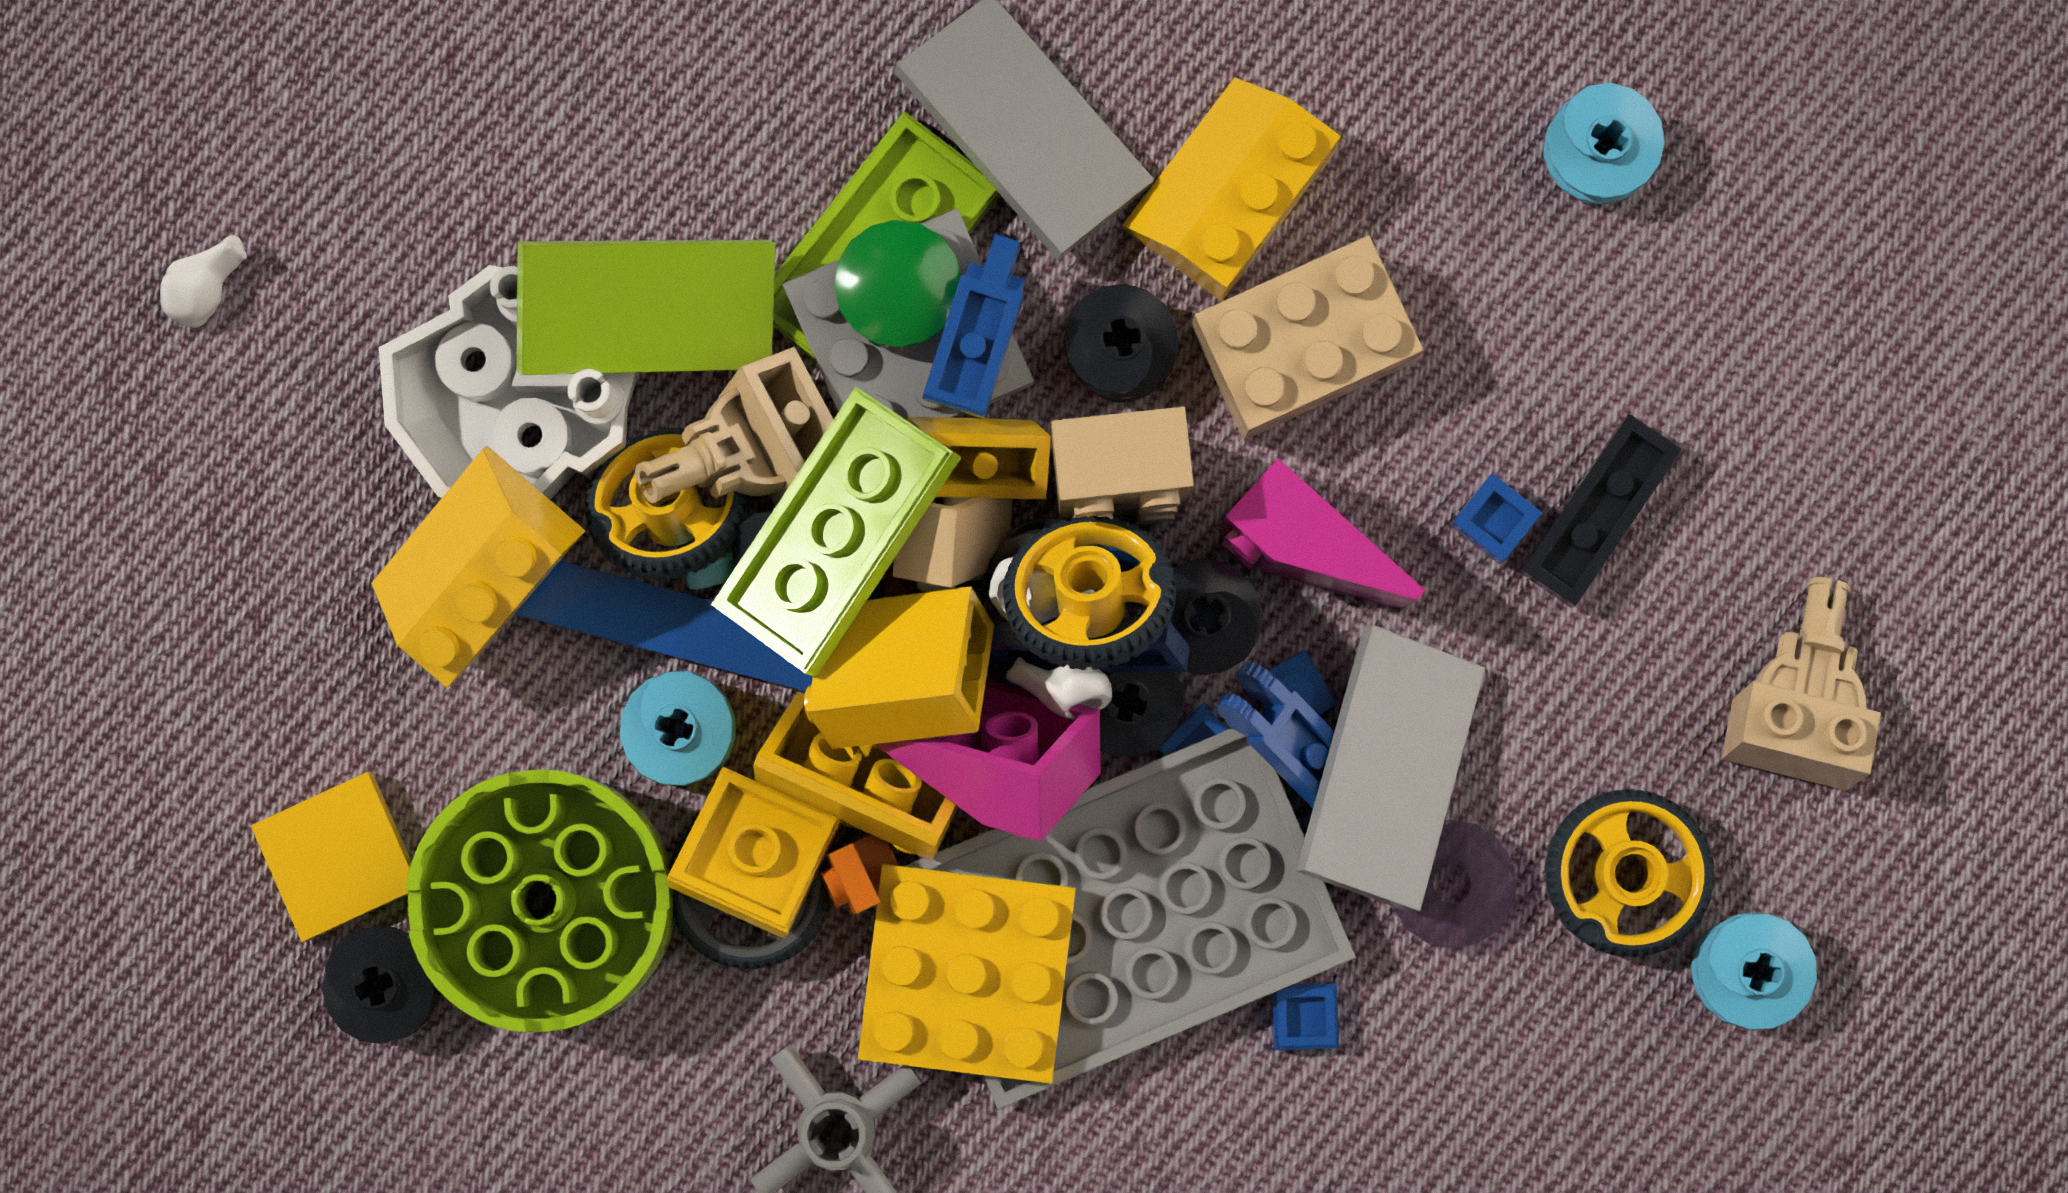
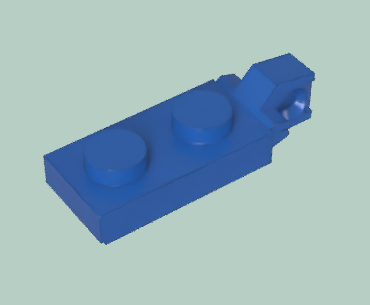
M995 234L985 266L970 262L966 275L961 274L924 389L923 400L985 419L1024 298L1022 291L1025 279L1012 275L1020 250L1019 241Z

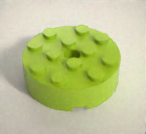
M549 769L526 770L492 777L473 786L453 800L432 822L417 847L410 866L406 886L411 930L408 932L412 947L420 965L434 986L452 1004L481 1022L517 1032H550L591 1022L607 1015L633 997L646 984L665 954L675 923L673 920V889L666 886V879L671 871L669 867L671 861L669 853L661 836L648 817L632 801L603 783L584 776ZM540 881L550 884L556 894L554 912L544 919H538L531 915L527 907L528 891L531 886Z

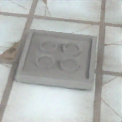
M957 208L922 223V225L943 237L957 256L961 274L966 275L970 262L983 266ZM838 260L782 284L838 412L856 386L907 421L908 416L959 418L966 415V413L925 401L922 398L944 329L926 342L902 348L893 346L883 348L870 343L867 338L854 331L839 310L834 289ZM1013 333L990 404L1034 385L1032 375Z

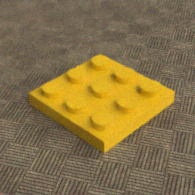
M882 864L878 893L881 903L877 904L858 1059L1052 1084L1076 887Z

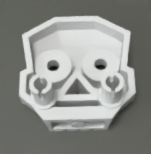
M492 265L487 266L448 295L449 311L379 347L385 426L440 498L446 494L486 446L490 447L548 499H551L575 473L591 478L595 472L599 471L598 467L604 464L626 446L627 412L636 381L640 378L637 373H600L593 369H585L576 374L521 375L516 371L517 267L515 266L504 268ZM475 351L484 352L486 362L482 369L477 372L468 371L466 369L467 357ZM531 426L540 427L542 430L541 442L534 447H525L522 443L523 432Z

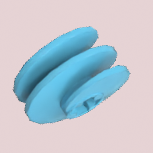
M1613 83L1587 86L1562 106L1546 131L1543 156L1549 174L1563 192L1584 203L1606 205L1627 199L1645 185L1660 164L1665 144L1662 122L1650 101L1632 88ZM1602 135L1609 137L1614 142L1606 155L1600 154L1594 148Z
M689 671L666 672L646 680L630 695L621 714L620 739L627 759L643 776L663 785L688 786L711 777L730 757L736 738L735 714L724 692L712 681ZM685 711L688 713L685 723L693 725L692 735L689 739L678 738L674 746L668 743L672 734L663 731L664 723L667 718L679 719L682 712Z
M1755 912L1730 916L1722 923L1708 929L1694 946L1690 969L1695 991L1706 1008L1728 1024L1750 1030L1772 1029L1794 1019L1810 1001L1817 981L1816 957L1806 936L1785 919ZM1745 962H1757V964L1765 965L1766 971L1763 980L1743 976Z

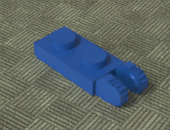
M1244 662L1235 676L1238 678L1237 681L1246 688L1245 690L1253 698L1269 706L1261 715L1240 696L1226 693L1222 695L1216 704V712L1225 719V722L1232 729L1248 737L1246 741L1313 808L1334 731L1295 690H1288L1277 678L1271 675L1272 673L1268 672L1266 668L1261 667L1260 664Z

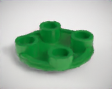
M893 220L872 225L850 241L838 260L834 289L839 310L854 331L867 338L870 343L877 347L887 348L893 346L902 348L926 342L944 329L961 272L957 256L942 236L920 223Z

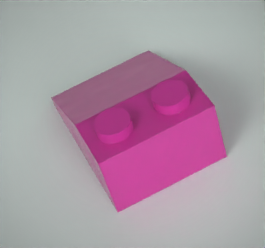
M1277 459L1230 510L1218 529L1225 536L1221 547L1247 570H1250L1256 564L1266 573L1399 610L1415 602L1426 591L1280 459Z
M986 679L978 732L874 745L981 824L1010 832L1017 837L1042 841L1101 774L1100 709L1076 704L1068 710L1075 719L1064 718L1049 710L1036 696L1027 690Z

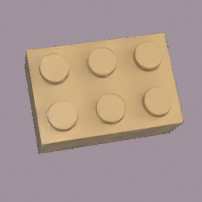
M1369 235L1194 314L1191 324V330L1243 441L1415 363L1424 351Z
M1185 407L1051 421V449L1060 520L1072 521L1071 518L1073 517L1093 518V516H1107L1112 520L1115 516L1136 514L1137 524H1155L1175 520L1174 514L1178 512L1177 510L1185 509L1194 487Z

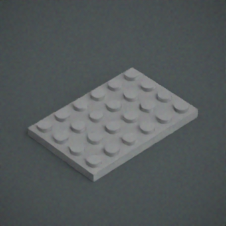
M1231 728L1087 789L1042 841L1017 837L1010 832L994 828L937 852L933 861L923 858L907 865V867L1076 887L1052 1084L984 1075L997 1109L1356 958L1324 882L1296 872L1305 837L1277 772L1246 741L1248 739L1246 735Z

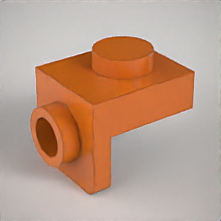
M869 834L825 855L829 869L820 872V876L834 906L838 908L845 904L849 914L852 915L881 903L878 893L882 864L898 865L888 842Z

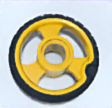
M671 427L667 431L661 428L657 431H648V435L643 436V434H640L634 439H629V443L626 444L625 448L598 467L599 472H595L589 484L590 489L587 490L585 500V516L591 537L599 551L609 562L626 573L630 572L631 575L646 579L649 576L654 580H667L670 576L672 579H676L681 576H688V573L691 571L697 573L699 570L707 568L708 563H715L717 559L725 555V550L731 549L738 532L736 530L737 527L749 515L751 502L749 495L732 491L726 494L725 506L710 508L703 505L695 485L666 496L658 502L651 503L643 495L645 489L652 487L651 483L639 487L635 474L629 485V496L632 504L623 507L611 506V501L617 488L635 470L637 464L644 461L649 462L688 446L682 440L684 428ZM676 499L670 505L659 507L665 501ZM644 530L653 541L664 546L682 545L695 538V542L687 546L665 552H650L629 546L632 539Z
M1093 516V518L1073 517L1071 518L1072 521L1067 522L1065 519L1059 523H1053L1051 528H1043L1039 533L1032 536V540L1028 539L1020 547L1018 554L1014 555L1005 575L1003 586L1005 612L1013 632L1016 633V637L1026 648H1030V651L1041 659H1048L1049 663L1057 664L1061 667L1069 665L1070 669L1086 670L1087 667H1092V670H1097V668L1104 669L1108 668L1109 664L1117 666L1122 662L1129 661L1131 656L1135 658L1140 653L1145 652L1148 649V645H1153L1163 634V630L1167 628L1176 601L1174 571L1162 546L1138 526H1130L1129 522L1121 521L1117 518L1110 520L1107 516ZM1086 545H1102L1122 550L1136 558L1140 564L1129 571L1121 572L1119 562L1112 553L1101 547ZM1034 570H1042L1054 576L1059 617L1052 623L1044 626L1033 617L1027 604L1029 581ZM1086 590H1098L1097 592L1091 594L1081 593ZM1125 602H1137L1147 606L1143 615L1122 632L1106 638L1088 640V638L1100 637L1112 632L1121 623L1125 613Z
M1633 789L1614 790L1599 794L1573 809L1558 826L1551 839L1545 863V881L1550 902L1564 926L1580 941L1598 951L1621 957H1642L1665 951L1686 938L1697 927L1705 911L1708 909L1715 879L1714 862L1709 843L1692 816L1678 804L1661 795ZM1629 812L1650 815L1667 825L1681 841L1686 855L1676 862L1666 863L1661 852L1651 844L1642 841H1631L1626 827ZM1585 832L1595 837L1602 847L1593 861L1591 871L1592 880L1598 893L1589 901L1577 904L1570 885L1569 865L1573 849L1580 836ZM1630 854L1641 862L1644 876L1641 884L1636 889L1628 892L1618 884L1615 870L1618 862L1624 856ZM1663 891L1672 893L1682 903L1672 918L1654 930L1633 935L1618 933L1617 920L1620 911L1625 905H1647L1655 901Z

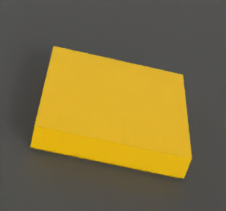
M722 767L666 879V886L786 939L835 837L841 819Z
M373 772L361 774L250 825L301 942L310 941L408 895L406 886L412 861Z

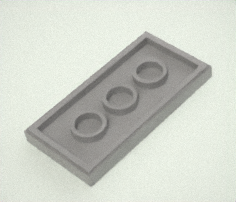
M998 0L979 1L896 64L894 73L1057 260L1061 259L1147 191L1154 182V178Z
M1375 625L1363 628L1296 872L1408 912H1419L1421 910L1485 667Z

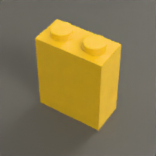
M972 587L872 599L865 602L816 678L813 677L812 684L806 688L804 695V706L808 720L817 726L832 749L978 732L994 624Z

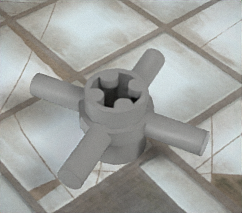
M791 1044L770 1058L772 1064L805 1109L798 1123L799 1143L750 1178L758 1193H775L813 1164L830 1171L849 1169L865 1193H897L871 1157L869 1151L876 1136L875 1118L923 1083L913 1067L901 1066L859 1098L845 1091L825 1093ZM833 1110L838 1115H845L844 1118L852 1127L851 1135L855 1140L846 1147L838 1140H833L826 1145L820 1138L819 1134L826 1128L824 1117L829 1116Z

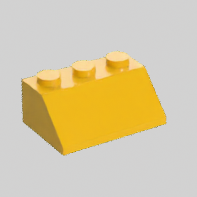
M1234 77L1122 224V228L1222 302L1334 155L1341 136L1290 98Z
M484 447L371 583L397 646L448 688L482 653L585 533V530L490 447Z
M797 692L756 756L753 764L755 781L840 818V824L844 826L858 828L892 843L894 847L902 852L916 854L933 861L958 806L874 744L832 749L817 726L812 724L807 718L804 706L805 694Z

